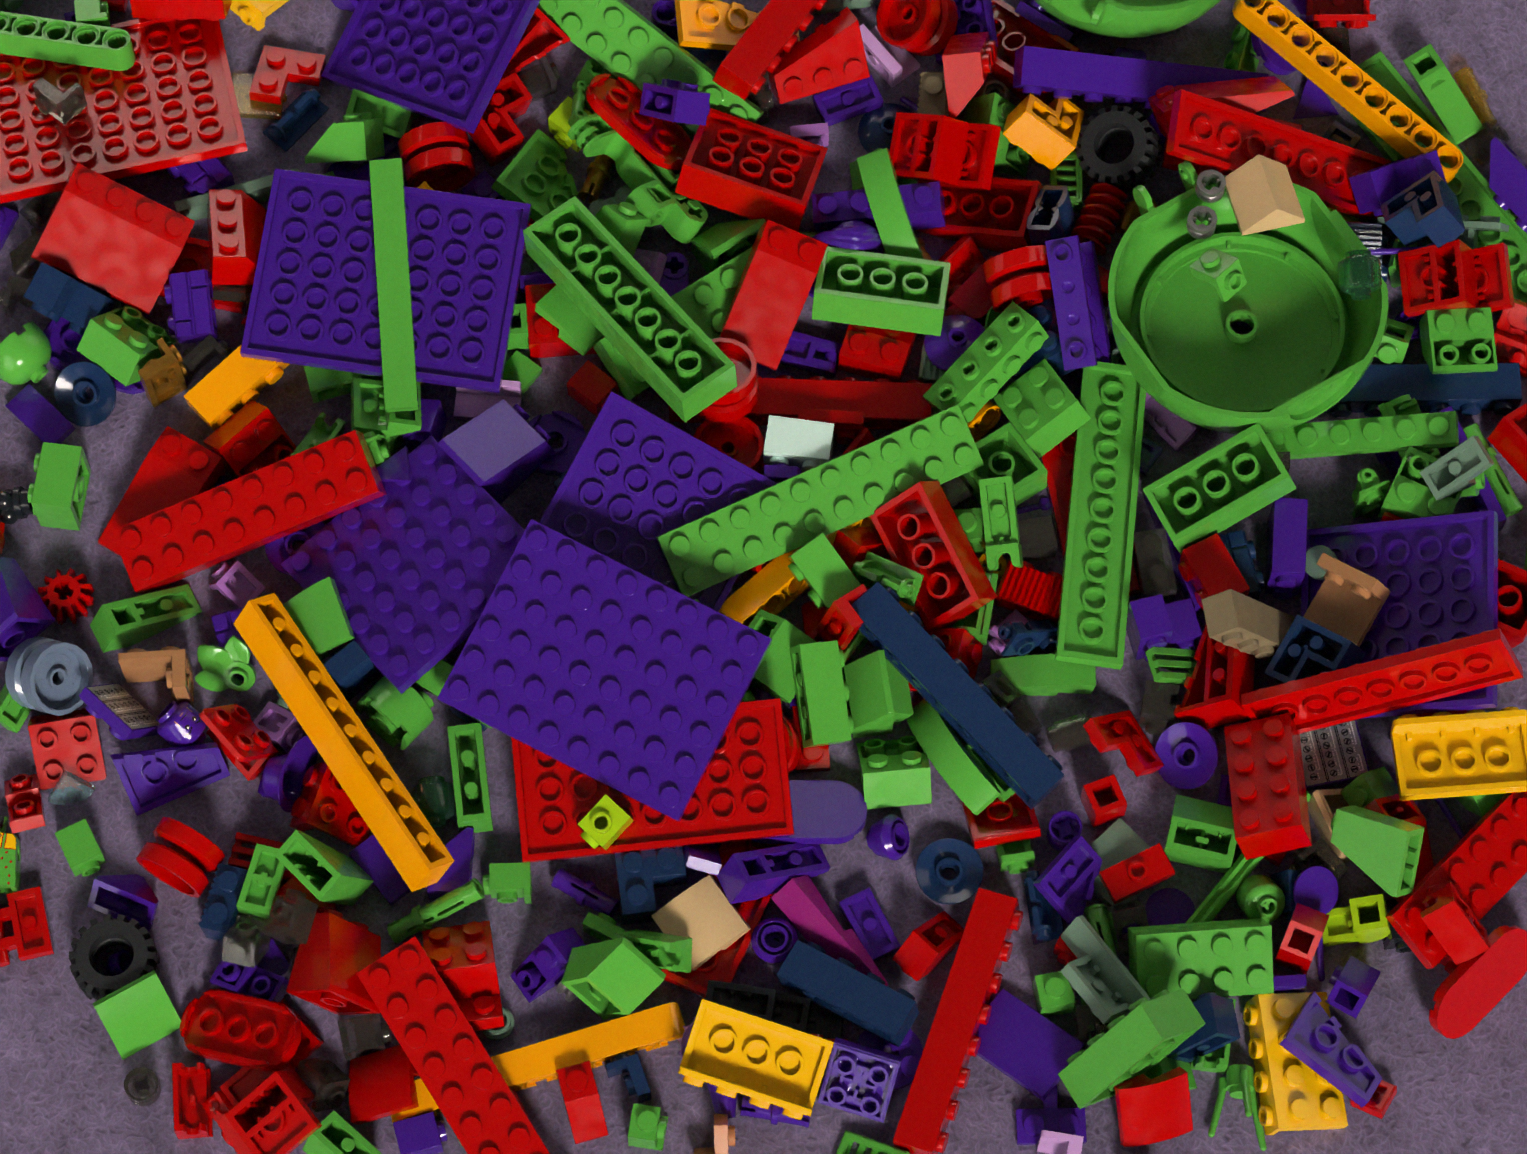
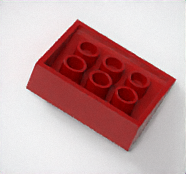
M710 108L706 126L699 125L683 162L675 193L715 206L721 210L747 217L750 220L762 218L766 221L771 220L798 232L828 148Z
M77 163L63 187L31 257L149 315L187 241L195 221Z

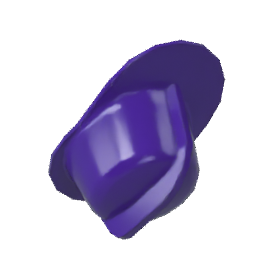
M307 735L302 736L295 742L289 754H280L267 761L258 787V793L261 796L278 801L285 812H291L294 802L301 796L304 787L302 783L303 777L317 760L318 751Z

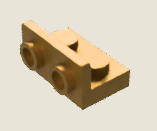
M163 338L156 341L162 357L148 361L142 369L138 370L147 398L154 408L187 389L184 377L188 373L181 363L183 361L182 356L174 344L168 346Z

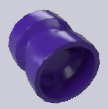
M1064 810L1052 816L1047 830V840L1052 848L1062 851L1074 836H1081L1083 826L1078 815Z

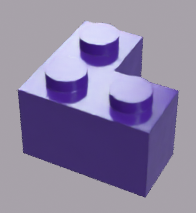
M1437 150L1393 161L1349 177L1359 213L1364 214L1373 211L1374 217L1383 215L1381 204L1434 170L1447 184Z
M1160 594L1129 602L1126 631L1135 660L1144 658L1148 662L1145 651L1152 647L1196 649L1202 632L1191 598L1165 604L1163 596Z

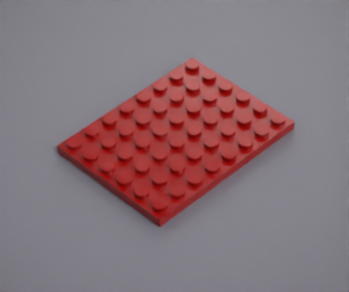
M139 18L111 24L113 28L126 30L131 37L136 60L131 68L124 71L0 54V204L62 191L77 163L114 180L248 151L219 20H177L175 18L147 20Z

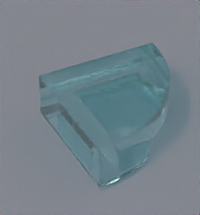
M65 770L48 796V802L56 805H65L66 803L86 800L95 791V785Z

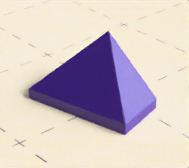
M137 874L100 875L94 878L87 907L106 915L111 914L116 919L118 914L125 915L128 921L133 918L139 922L141 927H145L149 932L153 925L159 901L142 876Z

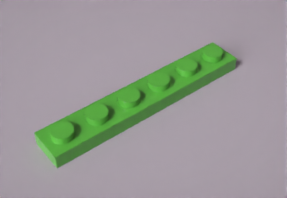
M1456 411L1311 422L1286 430L1266 433V436L1280 460L1408 450L1409 446L1417 450L1456 447L1459 445L1458 414Z

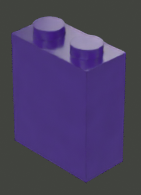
M1281 497L1273 502L1268 516L1264 594H1272L1275 599L1287 600L1291 599L1292 596H1298L1305 576L1308 499Z

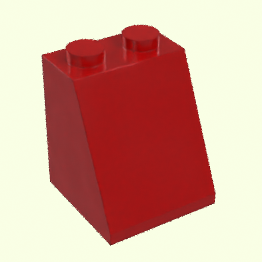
M1498 559V628L1501 629L1510 647L1513 649L1522 643L1527 636V571Z
M324 909L323 913L308 914L286 992L338 1015L379 1014L380 1011L356 973L381 958V937L368 931L369 926L363 923L344 920L343 914L335 910Z

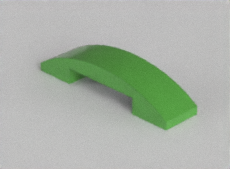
M888 148L858 157L857 163L864 189L886 254L924 259L896 180L898 178Z
M923 699L913 708V715L906 719L919 745L946 783L971 812L978 815L1002 793L985 769L976 764L947 721Z

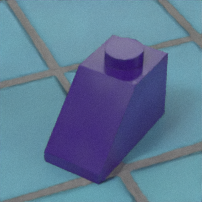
M466 827L445 845L455 861L437 883L422 888L427 889L430 900H436L472 879L475 845L474 828Z

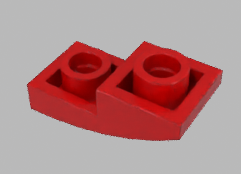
M18 774L10 780L4 781L5 798L8 805L9 824L12 834L46 826L42 794L37 774Z

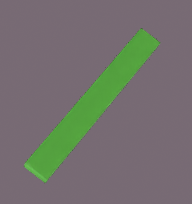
M402 158L370 160L385 411L390 413L419 410Z

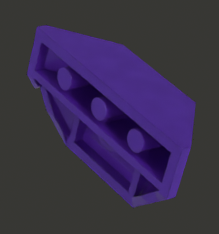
M1495 137L1490 145L1489 187L1496 193L1492 198L1505 211L1510 208L1518 216L1514 220L1516 224L1527 233V164L1504 140Z

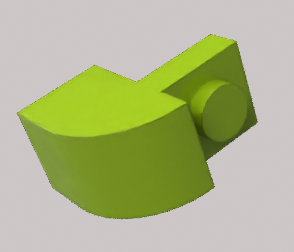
M1377 894L1349 899L1350 906L1333 908L1327 913L1330 916L1323 932V944L1325 947L1353 942L1365 944L1387 937L1390 934L1389 921L1385 917L1388 913L1384 895Z

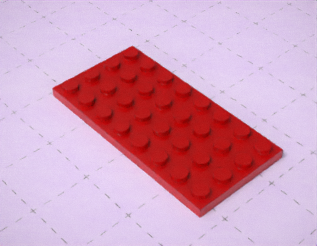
M781 698L741 702L679 822L511 737L523 863L795 835ZM606 794L634 821L607 850L600 845L594 849L580 836L584 830L578 823Z

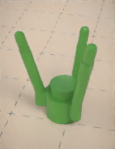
M1246 1064L1230 1065L1226 1069V1077L1219 1078V1091L1208 1136L1214 1137L1226 1091H1229L1230 1097L1243 1099L1245 1115L1247 1117L1253 1115L1259 1147L1261 1151H1265L1267 1147L1263 1126L1260 1124L1258 1117L1259 1105L1254 1089L1253 1067Z

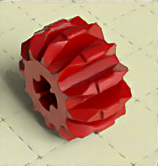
M70 567L66 575H63L61 570L56 569V578L52 579L45 576L44 582L47 586L38 587V594L42 597V601L52 616L56 617L58 624L63 625L66 617H69L70 621L76 625V614L79 613L81 616L87 617L89 613L86 607L94 606L95 601L90 596L93 594L94 588L92 584L87 583L88 579L85 574L81 573L76 576L75 570ZM66 592H71V594H72L71 597H69V596L67 595V596H66V597H67L66 600H61V598H60L61 595H63V596L65 597V594H64V593H66Z

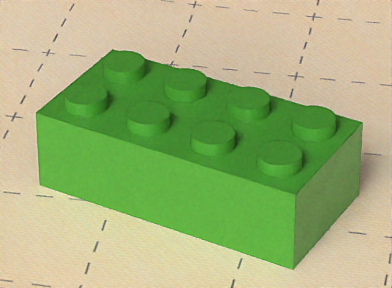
M827 246L817 273L812 319L941 336L951 263Z
M1258 422L1143 488V491L1181 555L1183 549L1224 531L1297 488Z
M1263 918L1128 927L1129 972L1150 998L1166 989L1169 993L1184 989L1190 999H1197L1199 995L1210 992L1216 993L1217 996L1221 997L1274 993L1272 925Z
M1166 989L1154 995L1149 1001L1146 997L1137 1000L1128 1007L1130 1013L1127 1016L1122 1015L1107 1025L1109 1028L1107 1033H1100L1087 1042L1089 1047L1087 1050L1078 1051L1066 1060L1068 1066L1059 1072L1058 1075L1079 1109L1115 1096L1114 1086L1138 1075H1145L1206 1024L1184 989L1169 993Z

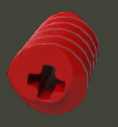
M1101 182L1091 186L1090 195L1086 197L1085 206L1082 207L1080 216L1076 220V227L1072 229L1070 234L1071 236L1078 235L1079 243L1093 241L1095 243L1096 256L1106 254L1107 249L1104 245L1111 243L1110 235L1114 234L1117 229L1114 224L1119 223L1121 219L1118 213L1124 212L1126 208L1121 201L1127 199V195L1118 187Z

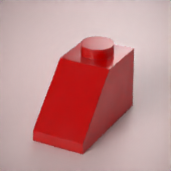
M942 911L913 930L892 959L906 975L919 981L931 973L960 943L964 928L945 911Z
M590 1061L557 1069V1080L575 1144L608 1136Z

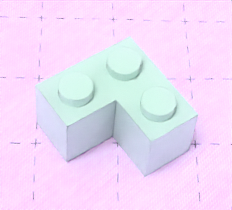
M769 415L763 450V464L785 463L789 466H798L804 472L831 460L834 442V423Z

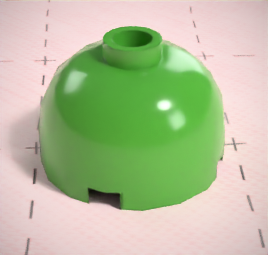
M33 321L22 325L26 329L25 332L18 335L14 331L0 343V379L12 385H22L32 380L33 383H37L49 371L46 366L52 354L50 340Z

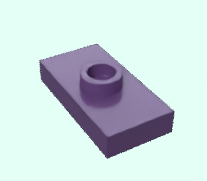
M1146 392L1144 419L1175 451H1181L1201 427L1173 414Z

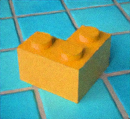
M1030 93L1007 116L1002 134L1011 144L1019 146L1030 154L1037 163L1045 165L1052 171L1076 148L1084 111L1068 99L1055 98L1049 105H1046Z

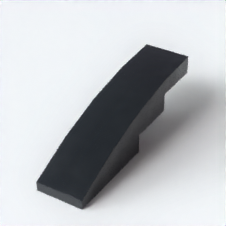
M708 980L706 1000L809 1034H821L824 1036V1039L842 1037L844 1019L813 1003L811 998L779 994L775 989Z

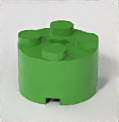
M385 676L356 704L360 715L365 710L369 716V719L365 722L369 728L393 747L400 743V750H405L434 720L431 711L434 702L426 693L422 691L418 693L413 687H409L401 694Z

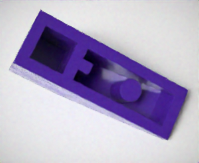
M793 843L735 853L720 870L717 878L729 903L735 904L763 898L778 892L792 878L804 875L813 878L828 872L831 867L819 844Z

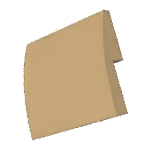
M708 875L652 915V918L663 933L692 938L691 970L693 971L698 969L718 951L726 950L751 929L735 906L729 903L724 891L712 875Z

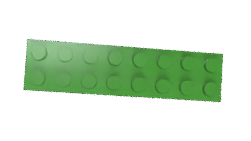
M576 196L523 230L527 254L684 422H687L737 387L735 364Z

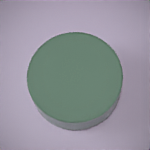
M1323 545L1314 546L1306 552L1305 572L1315 580H1325L1323 576L1326 572L1316 564L1322 553L1337 559L1335 553Z

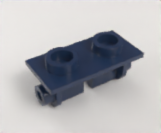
M311 88L309 91L305 89L263 131V134L287 152L329 110V107L319 100L321 96L314 88Z
M1049 619L1027 621L1025 625L1023 622H1005L998 629V636L1007 645L1001 655L1023 656L1026 654H1048L1056 650L1058 628L1056 624Z
M1029 871L1026 873V879H1023L1034 945L1059 939L1060 935L1064 932L1061 915L1033 885L1034 881L1040 876L1039 871Z

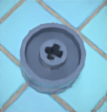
M41 636L29 638L19 644L8 658L5 670L6 687L12 699L20 706L61 716L70 714L83 705L84 702L80 699L79 695L85 687L92 686L93 668L87 654L77 645Z

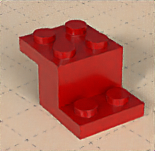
M896 112L889 154L897 178L918 179L925 182L940 181L942 187L990 190L1001 127L993 124L968 123L945 115Z
M1460 239L1447 242L1440 248L1436 245H1430L1398 253L1404 315L1407 317L1423 315L1427 310L1491 307V311L1495 312L1515 307L1508 246L1503 242L1471 249Z
M490 920L473 921L462 925L436 927L422 931L424 950L473 1029L480 1031L505 1027Z
M289 1061L282 1067L267 1072L242 1067L219 1087L233 1106L224 1116L253 1154H290L322 1126L307 1106L316 1097Z

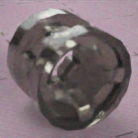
M138 1067L126 1075L124 1090L131 1102L143 1107L157 1101L161 1094V1084L151 1069Z

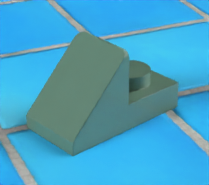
M1473 435L1423 469L1420 474L1435 499L1441 500L1475 485L1476 481L1474 478L1493 466L1494 462L1479 437Z

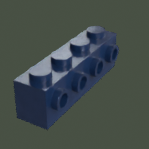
M797 940L777 972L781 986L802 997L811 998L813 1003L899 1047L919 1014L917 1003L914 1001L915 997L902 988H897L895 991L887 987L885 981L873 973L868 972L867 975H864L855 970L856 966L842 957H838L836 960L826 955V950L814 942H809L807 945Z

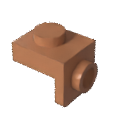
M714 1114V1147L694 1148V1154H729V1146H735V1125H728V1114Z

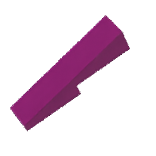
M808 875L792 878L771 897L808 942L818 944L826 950V955L836 960L838 957H842L856 966L855 970L864 975L870 972L879 976L885 981L886 986L889 985L853 929L843 930Z

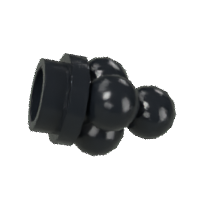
M19 486L14 487L13 490L0 491V519L3 523L11 525L18 519H25L28 515L33 514L32 504L28 503V489Z

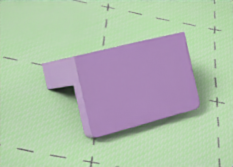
M864 24L859 26L866 60L891 88L920 68L918 61L907 50L895 47L883 40L877 26L871 30Z
M502 380L500 393L456 387L454 420L470 421L502 399L511 407L515 403L521 407V382Z
M1042 1130L1037 1145V1152L1081 1154L1084 1136Z

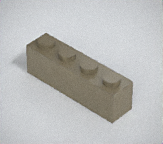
M1232 589L1202 599L1209 638L1269 663L1295 619L1287 613Z

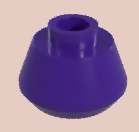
M889 814L871 825L870 830L867 832L866 840L868 847L876 855L890 860H899L909 848L910 837L906 823L897 815Z
M768 918L761 921L755 927L751 938L752 948L760 959L769 963H781L785 961L795 945L798 935L795 928L788 921L781 918Z

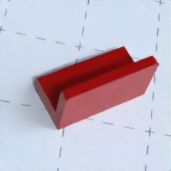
M864 584L832 603L816 628L824 641L838 640L839 648L842 650L847 648L863 624V620L851 605L868 590Z

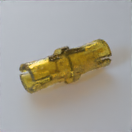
M1471 67L1460 69L1453 77L1484 127L1482 130L1494 127L1497 124V120L1487 103L1488 95L1486 91L1480 88Z

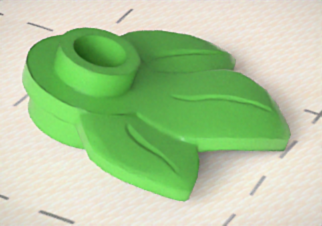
M234 635L231 636L225 648L207 644L198 646V661L203 670L195 676V681L200 686L216 692L229 688L234 691L243 692L249 690L254 685L256 671L249 662L250 650L241 639ZM233 674H241L244 680H238Z

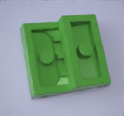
M557 285L536 303L535 312L558 328V337L582 356L604 337Z
M353 377L351 383V430H357L363 434L374 431L375 435L381 434L384 436L420 431L422 427L420 382H417L419 410L386 413L383 381Z
M330 576L306 588L283 604L320 661L330 656L329 650L355 639L334 579Z
M155 970L92 1003L122 1060L180 1029L181 1020Z

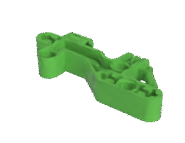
M594 59L587 60L572 84V90L575 94L572 99L571 116L568 120V124L571 127L568 131V137L571 140H576V145L579 148H584L583 154L586 157L607 155L615 161L618 175L632 190L626 202L638 208L637 212L648 219L646 227L662 225L675 240L685 244L692 242V239L695 238L708 218L707 211L700 204V201L675 193L680 174L675 175L672 170L661 168L648 161L590 107L586 99V89L591 80L596 75L611 73ZM611 74V76L609 77L617 80V78L613 74ZM585 106L592 113V115H588L584 111Z

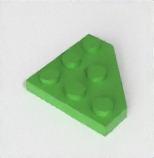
M540 129L536 130L491 187L508 201L531 204L530 218L535 222L572 197H578L573 176L568 174L564 162L567 157L564 148Z

